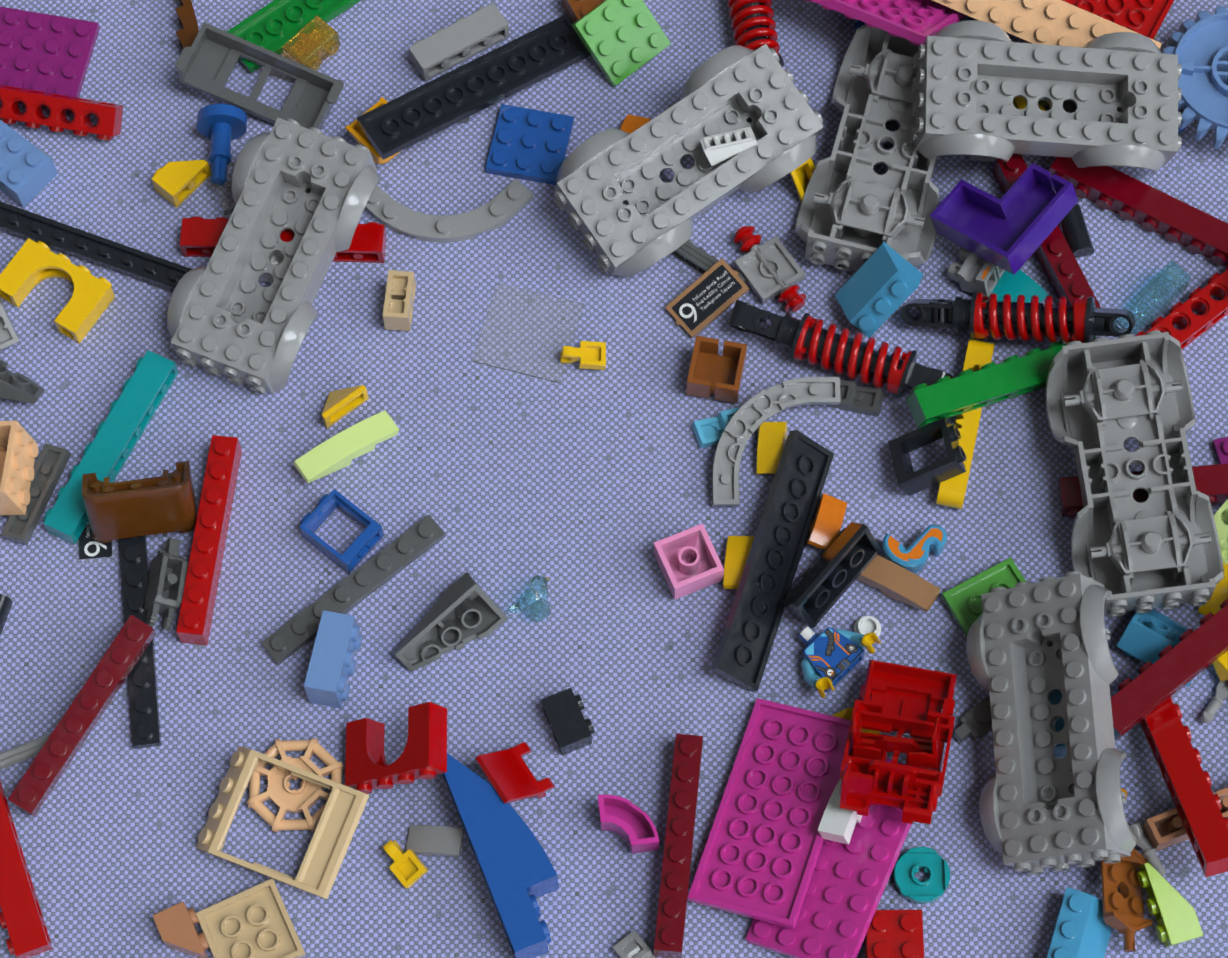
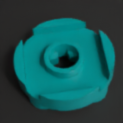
M912 848L902 855L896 863L894 869L895 885L900 895L911 902L918 904L934 902L942 897L949 885V865L945 859L943 860L931 848ZM919 869H924V873L930 876V878L925 879V882H920L914 876V874L918 873Z

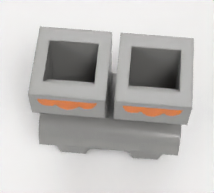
M962 247L959 252V258L964 263L963 265L955 262L952 263L948 268L949 278L959 282L963 291L969 293L979 291L984 296H990L998 279L1001 278L1005 270Z

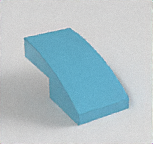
M741 407L720 411L717 417L693 422L691 427L700 449L718 444L725 427Z

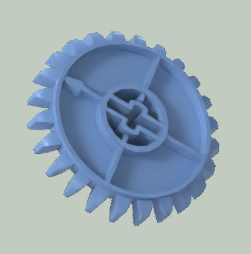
M1217 6L1213 15L1206 11L1198 12L1195 22L1192 20L1182 22L1178 30L1179 32H1173L1168 37L1166 45L1169 47L1161 51L1163 54L1178 55V64H1181L1182 68L1181 76L1178 79V88H1181L1182 91L1178 110L1183 107L1185 110L1182 114L1181 125L1178 128L1181 130L1196 119L1199 124L1194 140L1197 142L1201 140L1211 128L1215 130L1214 149L1217 150L1221 147L1228 134V10L1224 6Z

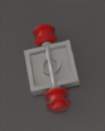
M743 226L735 233L734 243H741L740 251L749 253L735 260L734 266L744 276L745 281L760 301L765 303L780 294L778 301L779 303L786 302L785 311L796 312L805 305L806 295H799L800 287L795 284L805 279V273L776 236L759 246L762 237L761 235L753 234L755 232L754 226Z

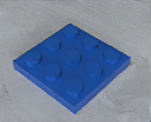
M501 104L485 167L486 173L556 185L557 174L562 165L561 162L567 154L574 117Z

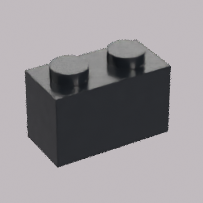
M568 688L541 699L543 712L562 755L592 744L591 734H594L595 731L589 718L584 719L581 710L585 708L579 694L574 695L572 688Z

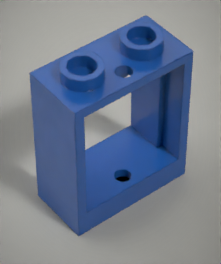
M335 489L330 494H325L319 500L318 507L312 513H307L299 526L303 538L349 574L384 536L382 526ZM337 507L365 528L342 555L314 534Z

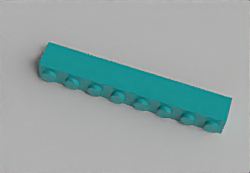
M147 350L144 357L139 358L135 366V372L131 378L125 381L122 388L123 392L119 399L113 401L108 417L99 424L96 432L97 435L93 442L88 443L85 447L84 457L81 462L73 467L70 480L66 486L59 490L57 501L53 508H49L46 512L43 524L48 533L73 545H77L81 533L89 522L82 497L83 474L96 473L97 479L104 482L105 477H109L110 483L115 481L179 373L174 361Z

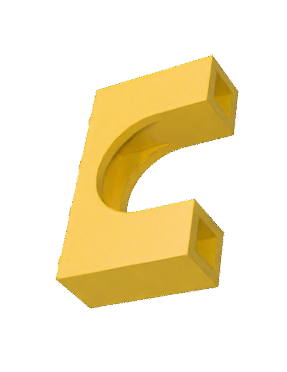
M29 238L0 274V298L17 308L31 290L45 279L63 278L74 285L73 295L54 322L60 333L79 344L113 301L115 295L112 290V284L107 279L91 275L92 273L83 265L76 266L64 254H55L45 243L41 241L36 243Z

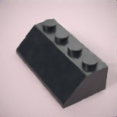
M851 522L847 528L840 531L834 543L822 552L820 559L815 565L809 568L795 588L790 589L782 603L790 614L812 629L815 628L881 551L869 528L864 524Z

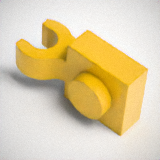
M580 341L579 348L563 346L560 353V363L569 364L579 361L580 369L605 370L606 342Z
M390 840L383 846L384 850L394 860V863L389 866L390 870L406 889H409L429 871L412 849H408L404 853L401 846L395 840Z

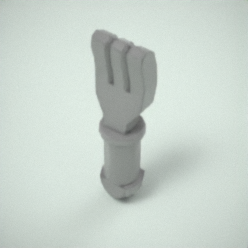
M1228 680L1220 681L1217 685L1215 696L1211 697L1210 703L1201 713V721L1203 723H1210L1218 709L1223 706L1222 701L1228 699Z
M1142 823L1131 824L1129 828L1133 835L1136 836L1137 845L1144 850L1143 856L1164 877L1166 873L1165 867L1162 866L1155 852L1156 849L1152 847Z

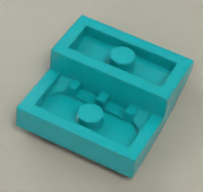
M1020 269L1015 275L1004 271L991 294H997V301H1003V296L1010 294L1011 302H1017V296L1021 294L1025 296V302L1031 303L1033 295L1039 297V303L1049 295Z

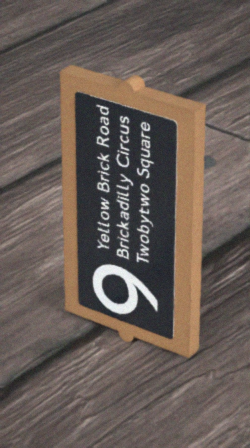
M721 258L665 308L676 319V324L678 326L681 325L694 338L750 289L738 276V271H733Z

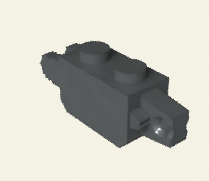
M168 538L164 542L163 550H159L157 556L152 559L144 609L147 610L146 624L154 627L157 622L158 613L163 614L161 627L166 631L171 629L174 613L182 603L188 565L187 559L179 555L180 540Z

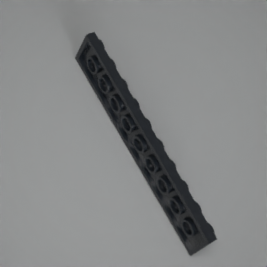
M565 14L357 117V124L384 160L591 56V54L572 27L574 23Z
M798 430L789 431L711 668L751 692L758 691L784 612L785 606L782 601L792 587L834 453Z

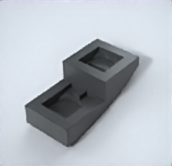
M840 380L841 402L839 405L828 406L860 414L879 416L885 392L882 388L857 386L855 381Z

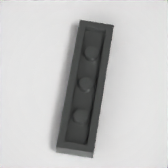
M45 443L34 466L35 476L30 485L31 499L27 505L26 515H10L1 533L5 539L28 545L71 456L68 449Z

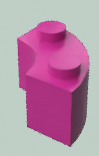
M598 795L601 830L613 831L621 835L629 844L632 854L659 851L658 833L646 812H643L628 799L615 795Z

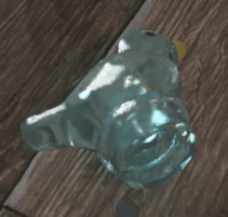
M534 576L530 586L525 590L518 603L508 607L510 613L526 611L527 616L533 622H539L547 618L551 614L550 604L547 601L549 597L547 590L549 577Z

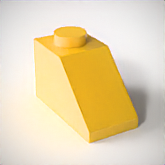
M205 160L168 162L164 167L159 168L151 179L155 191L177 208L212 174L209 164Z

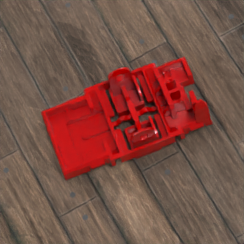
M869 660L865 683L861 685L859 700L855 699L841 766L840 778L842 781L839 795H841V809L857 811L858 815L868 816L870 805H886L903 810L902 823L913 824V822L931 825L932 813L936 812L938 796H942L955 717L953 716L955 701L953 696L957 674ZM862 728L891 733V731L898 733L896 736L863 733ZM904 733L910 734V737L914 738L909 739L902 736ZM852 735H853V746H852L851 756H849L848 754H849L850 744H851ZM889 752H894L892 763L887 762ZM899 753L907 754L906 765L897 764Z

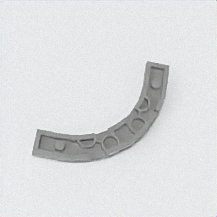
M515 179L495 198L479 208L461 214L439 216L411 210L398 203L376 185L365 206V210L381 224L400 234L401 232L416 237V240L449 243L473 239L475 235L488 230L490 232L496 230L517 215L534 197L527 188Z
M802 377L786 380L762 390L741 406L725 427L715 451L712 466V506H739V468L741 457L748 440L758 427L775 414L792 407L802 405H839L841 402L840 377Z

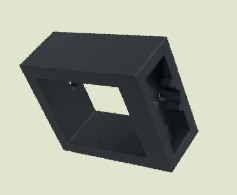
M944 417L888 442L898 485L909 496L966 472L964 465L966 455L963 448L959 446L958 440L961 439V435L955 424L951 425ZM943 438L948 458L914 472L909 452Z

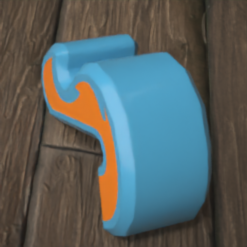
M929 525L907 550L902 544L886 533L881 545L882 557L915 574L921 571L927 564L929 552H933L934 556H939L942 553L947 540L946 531L939 525Z

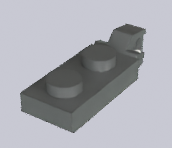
M990 696L965 713L959 720L962 725L953 734V737L959 744L971 735L974 739L982 738L992 730Z

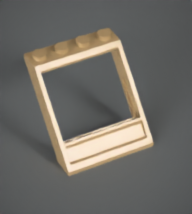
M238 746L237 751L233 753L230 759L229 770L220 783V791L216 801L209 809L206 825L198 835L196 848L313 895L328 899L370 795L255 750ZM260 760L287 770L293 776L332 790L296 878L256 862L252 864L222 852L229 828L252 773L256 770Z

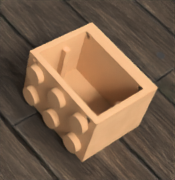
M17 420L0 421V516L26 515L27 505L31 499L29 491L31 481H33L35 476L34 462L35 457L38 456L39 449L35 440Z

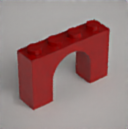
M426 702L408 707L407 743L400 757L389 765L384 754V723L369 718L346 723L345 786L370 794L373 789H391L394 784H413L416 779H434L437 774L447 772V708Z

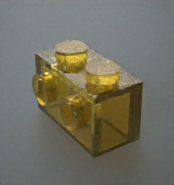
M316 16L282 48L284 57L317 70L327 57L334 55L341 45L338 32L319 16Z

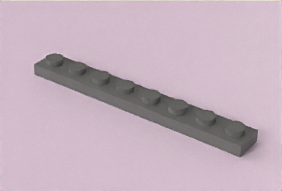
M428 514L262 641L263 648L280 665L316 637L323 610L346 614L445 538V532Z

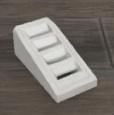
M751 126L700 139L711 166L758 144Z

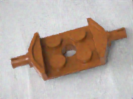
M1135 848L1130 852L1131 856L1121 858L1119 863L1107 864L1101 861L1104 922L1106 925L1118 930L1119 934H1123L1124 952H1135L1134 934H1136V931L1153 924L1152 920L1144 919L1143 893L1137 876V872H1140L1139 866L1148 863V861Z

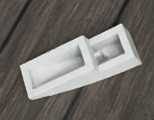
M840 778L824 811L818 832L823 839L849 845L855 825L860 823L862 815H858L857 811L840 808L841 795H839L842 781Z

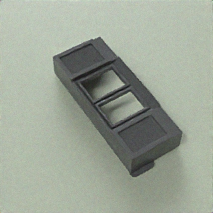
M203 22L192 46L185 47L176 62V69L179 70V82L211 95L214 99L236 106L244 112L272 124H275L277 118L283 120L289 118L297 121L302 127L307 129L314 127L321 131L344 87V83L341 80H336ZM240 57L264 67L249 97L225 87ZM271 71L296 81L281 111L257 101Z

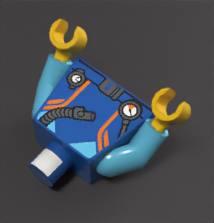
M806 627L798 636L807 646L802 652L801 662L804 680L809 686L818 691L821 698H825L824 690L827 693L831 690L834 692V687L863 660L865 653L863 648H866L870 654H873L875 649L872 644H881V641L873 632L864 635L843 629L834 630L828 627L818 635L811 627Z

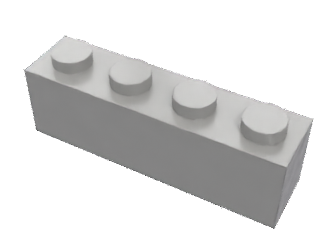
M494 3L480 7L475 13L458 19L447 28L439 29L430 37L416 41L409 47L411 62L426 82L509 38V24Z

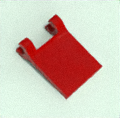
M526 742L510 749L478 755L475 758L505 804L535 796L540 799L546 796L545 792L547 790L555 788L549 777L538 782L524 762L522 756L532 752Z

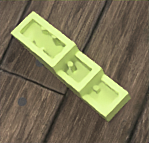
M386 410L319 444L296 459L293 464L308 484L351 465L352 459L373 451L376 444L397 436L400 429Z

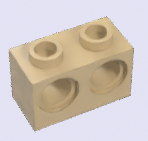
M388 270L383 308V321L386 330L411 331L416 292L414 272Z

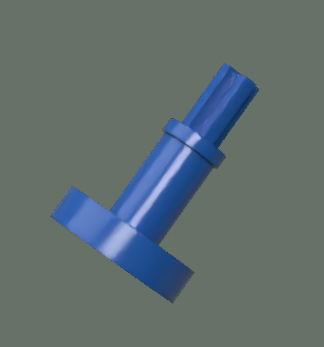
M211 104L198 111L196 127L200 134L211 139L209 162L212 163V183H218L221 186L224 185V182H227V165L232 161L231 140L238 139L246 133L247 115L243 110L233 105Z

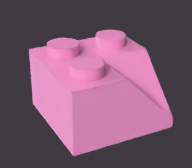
M703 523L654 542V556L674 600L723 581L724 568Z

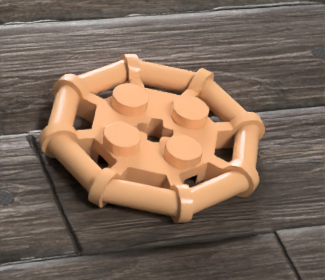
M279 738L264 753L273 758L280 754L282 758L280 761L322 777L331 774L332 781L342 784L343 763L338 762L316 738H312V740H280ZM285 751H306L304 756H299V758H292V756H287ZM315 754L327 767L319 769L311 761L312 755ZM260 760L249 781V800L246 801L248 808L254 809L272 827V831L276 833L286 830L315 831L326 803L312 817L309 809L320 798L328 801L330 793L323 791L324 787L290 774L291 772L274 766L270 770L265 769L268 763ZM260 776L267 777L268 780L267 791L260 794ZM291 779L295 781L301 779V788L290 790L291 785L289 781ZM271 799L280 808L277 816L263 802ZM287 812L295 814L304 812L306 819L284 820Z

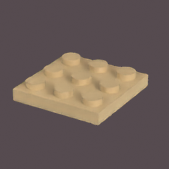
M273 878L196 913L214 958H301L306 955Z

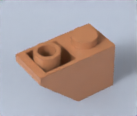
M183 901L152 915L161 938L167 947L197 958H208L205 949L209 948V944L204 932L198 933L195 924L199 923L193 907L188 909Z

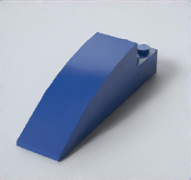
M447 753V772L442 773L514 957L535 958L548 953V943L551 942L550 932L545 920L539 921L538 919L541 917L536 898L559 889L558 875L530 828L509 803L505 804L491 784Z

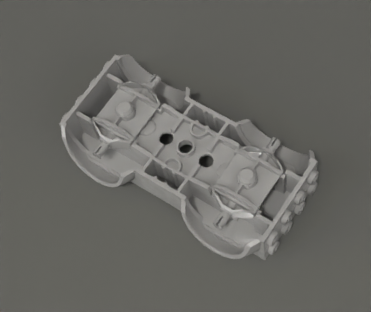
M979 20L961 21L943 27L934 36H927L923 44L919 45L918 53H914L913 68L917 69L912 83V92L916 93V101L912 105V117H916V123L912 127L911 140L915 141V150H918L925 158L941 155H976L1003 160L1002 162H1008L1014 153L1072 158L1078 168L1128 166L1152 170L1150 174H1156L1181 149L1182 139L1181 136H1178V127L1181 125L1182 115L1181 112H1178V103L1181 100L1182 91L1181 88H1178V79L1181 76L1182 68L1181 64H1178V55L1161 53L1160 49L1150 38L1132 32L1109 33L1094 38L1083 47L1012 42L1007 33L995 24ZM1016 96L1025 98L1027 102L1026 108L1017 109L1013 105V98ZM1044 100L1048 102L1050 110L1042 111L1038 107V101ZM1065 100L1074 101L1077 107L1076 111L1073 113L1066 112L1063 109V102Z
M866 24L856 30L849 44L831 99L832 104L843 113L831 157L818 161L807 185L795 225V233L807 244L806 260H810L817 265H831L842 271H857L883 242L914 267L923 265L931 256L937 234L930 219V214L940 204L939 189L931 182L938 156L925 158L918 150H915V141L911 140L912 127L916 123V117H912V105L916 101V93L912 92V83L917 69L913 68L914 53H918L919 46L911 44L909 40L902 37L891 36L887 31L880 28H872ZM889 120H895L899 123L900 128L897 131L891 132L886 129L885 123ZM887 141L892 143L894 147L890 150H885L881 148L880 144ZM877 163L885 164L888 167L887 173L883 175L876 174L873 170L874 165Z
M764 44L754 51L740 45H735L721 50L702 63L688 78L683 87L679 102L631 134L620 129L611 128L593 135L576 147L564 160L557 174L554 191L555 197L553 200L561 211L565 209L570 216L568 218L569 224L575 231L579 230L584 237L582 241L589 252H595L599 258L597 263L604 273L608 271L611 276L615 275L626 278L643 271L675 251L692 237V220L738 189L754 193L771 185L798 168L816 153V138L824 127L822 125L823 119L816 110L813 111L810 108L806 94L801 89L798 91L793 83L794 78L789 70L782 68L779 63V56L773 48L769 49ZM751 126L758 144L711 166L706 154L701 151L700 139ZM682 157H691L694 161V166L690 169L683 168L680 164ZM663 169L672 170L674 173L673 181L669 183L663 182L659 176L660 172Z
M277 118L271 132L258 134L244 145L238 155L232 175V193L236 206L207 266L194 268L187 272L179 280L169 302L167 326L172 338L170 343L175 349V353L180 356L182 363L193 368L196 365L203 367L205 372L216 377L219 374L228 377V381L239 386L242 383L251 386L253 391L262 395L265 392L274 395L275 392L286 387L291 368L312 322L319 314L312 305L336 252L350 248L365 206L375 186L381 182L368 148L360 144L353 146L346 143L343 138L335 135L332 137L326 136L322 131L314 127L307 129L300 126L297 121L289 118L286 120ZM285 229H291L295 233L293 240L290 242H284L280 239V234ZM275 254L284 255V260L280 264L275 265L271 263V258ZM264 274H270L274 279L273 283L268 287H263L259 284V279Z
M1155 330L1141 336L1125 334L1118 339L1108 340V338L1102 337L1088 343L1080 341L1067 343L1066 346H1062V350L1054 357L1046 381V411L1049 427L1054 438L1058 442L1073 448L1083 509L1077 513L1072 528L1071 558L1073 571H1079L1082 575L1092 577L1095 581L1103 584L1104 588L1112 591V597L1107 596L1104 603V614H1109L1110 617L1122 616L1127 611L1135 610L1139 614L1152 611V608L1163 607L1164 610H1173L1179 608L1181 604L1190 603L1192 607L1205 605L1206 601H1210L1216 585L1225 578L1210 499L1206 494L1196 491L1186 432L1196 425V417L1180 342L1169 335V332L1161 333V331ZM1129 438L1136 439L1139 442V449L1135 452L1127 451L1124 448V441ZM1133 463H1138L1143 467L1144 472L1140 475H1134L1129 471V466ZM1136 489L1146 490L1149 496L1148 500L1143 503L1136 502L1133 499V492Z
M1079 571L1067 572L1065 577L1060 578L1043 577L1037 583L1020 582L1015 584V587L1009 589L997 587L991 589L990 593L981 594L983 612L971 625L967 635L966 652L971 671L980 686L990 696L996 773L987 781L981 792L979 800L981 824L993 848L1003 855V864L1014 867L1015 871H1027L1028 875L1044 874V869L1050 868L1053 871L1069 870L1070 865L1078 864V867L1095 866L1096 861H1104L1107 864L1119 863L1121 858L1131 856L1130 852H1132L1137 844L1136 836L1131 832L1126 820L1123 804L1126 803V799H1124L1126 794L1123 791L1121 792L1120 784L1122 759H1126V753L1115 748L1109 684L1118 676V670L1113 663L1107 640H1110L1108 635L1110 631L1108 628H1105L1104 620L1105 598L1107 596L1112 597V591L1104 588L1103 584L1095 581L1092 577L1082 575ZM1058 689L1062 693V699L1059 704L1052 705L1049 695L1053 690ZM1063 718L1065 722L1064 728L1056 732L1055 722L1057 719ZM1063 743L1067 747V753L1064 758L1057 759L1054 756V748L1056 745Z

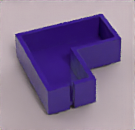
M1032 163L1001 199L961 179L930 214V219L937 234L1015 275L1076 205L1078 199L1071 182L1055 174L1051 176L1049 171Z

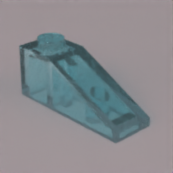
M1173 260L1160 270L1124 308L1131 311L1136 319L1130 334L1136 335L1186 291L1191 276ZM1123 317L1116 319V322L1123 329L1129 327L1127 319Z

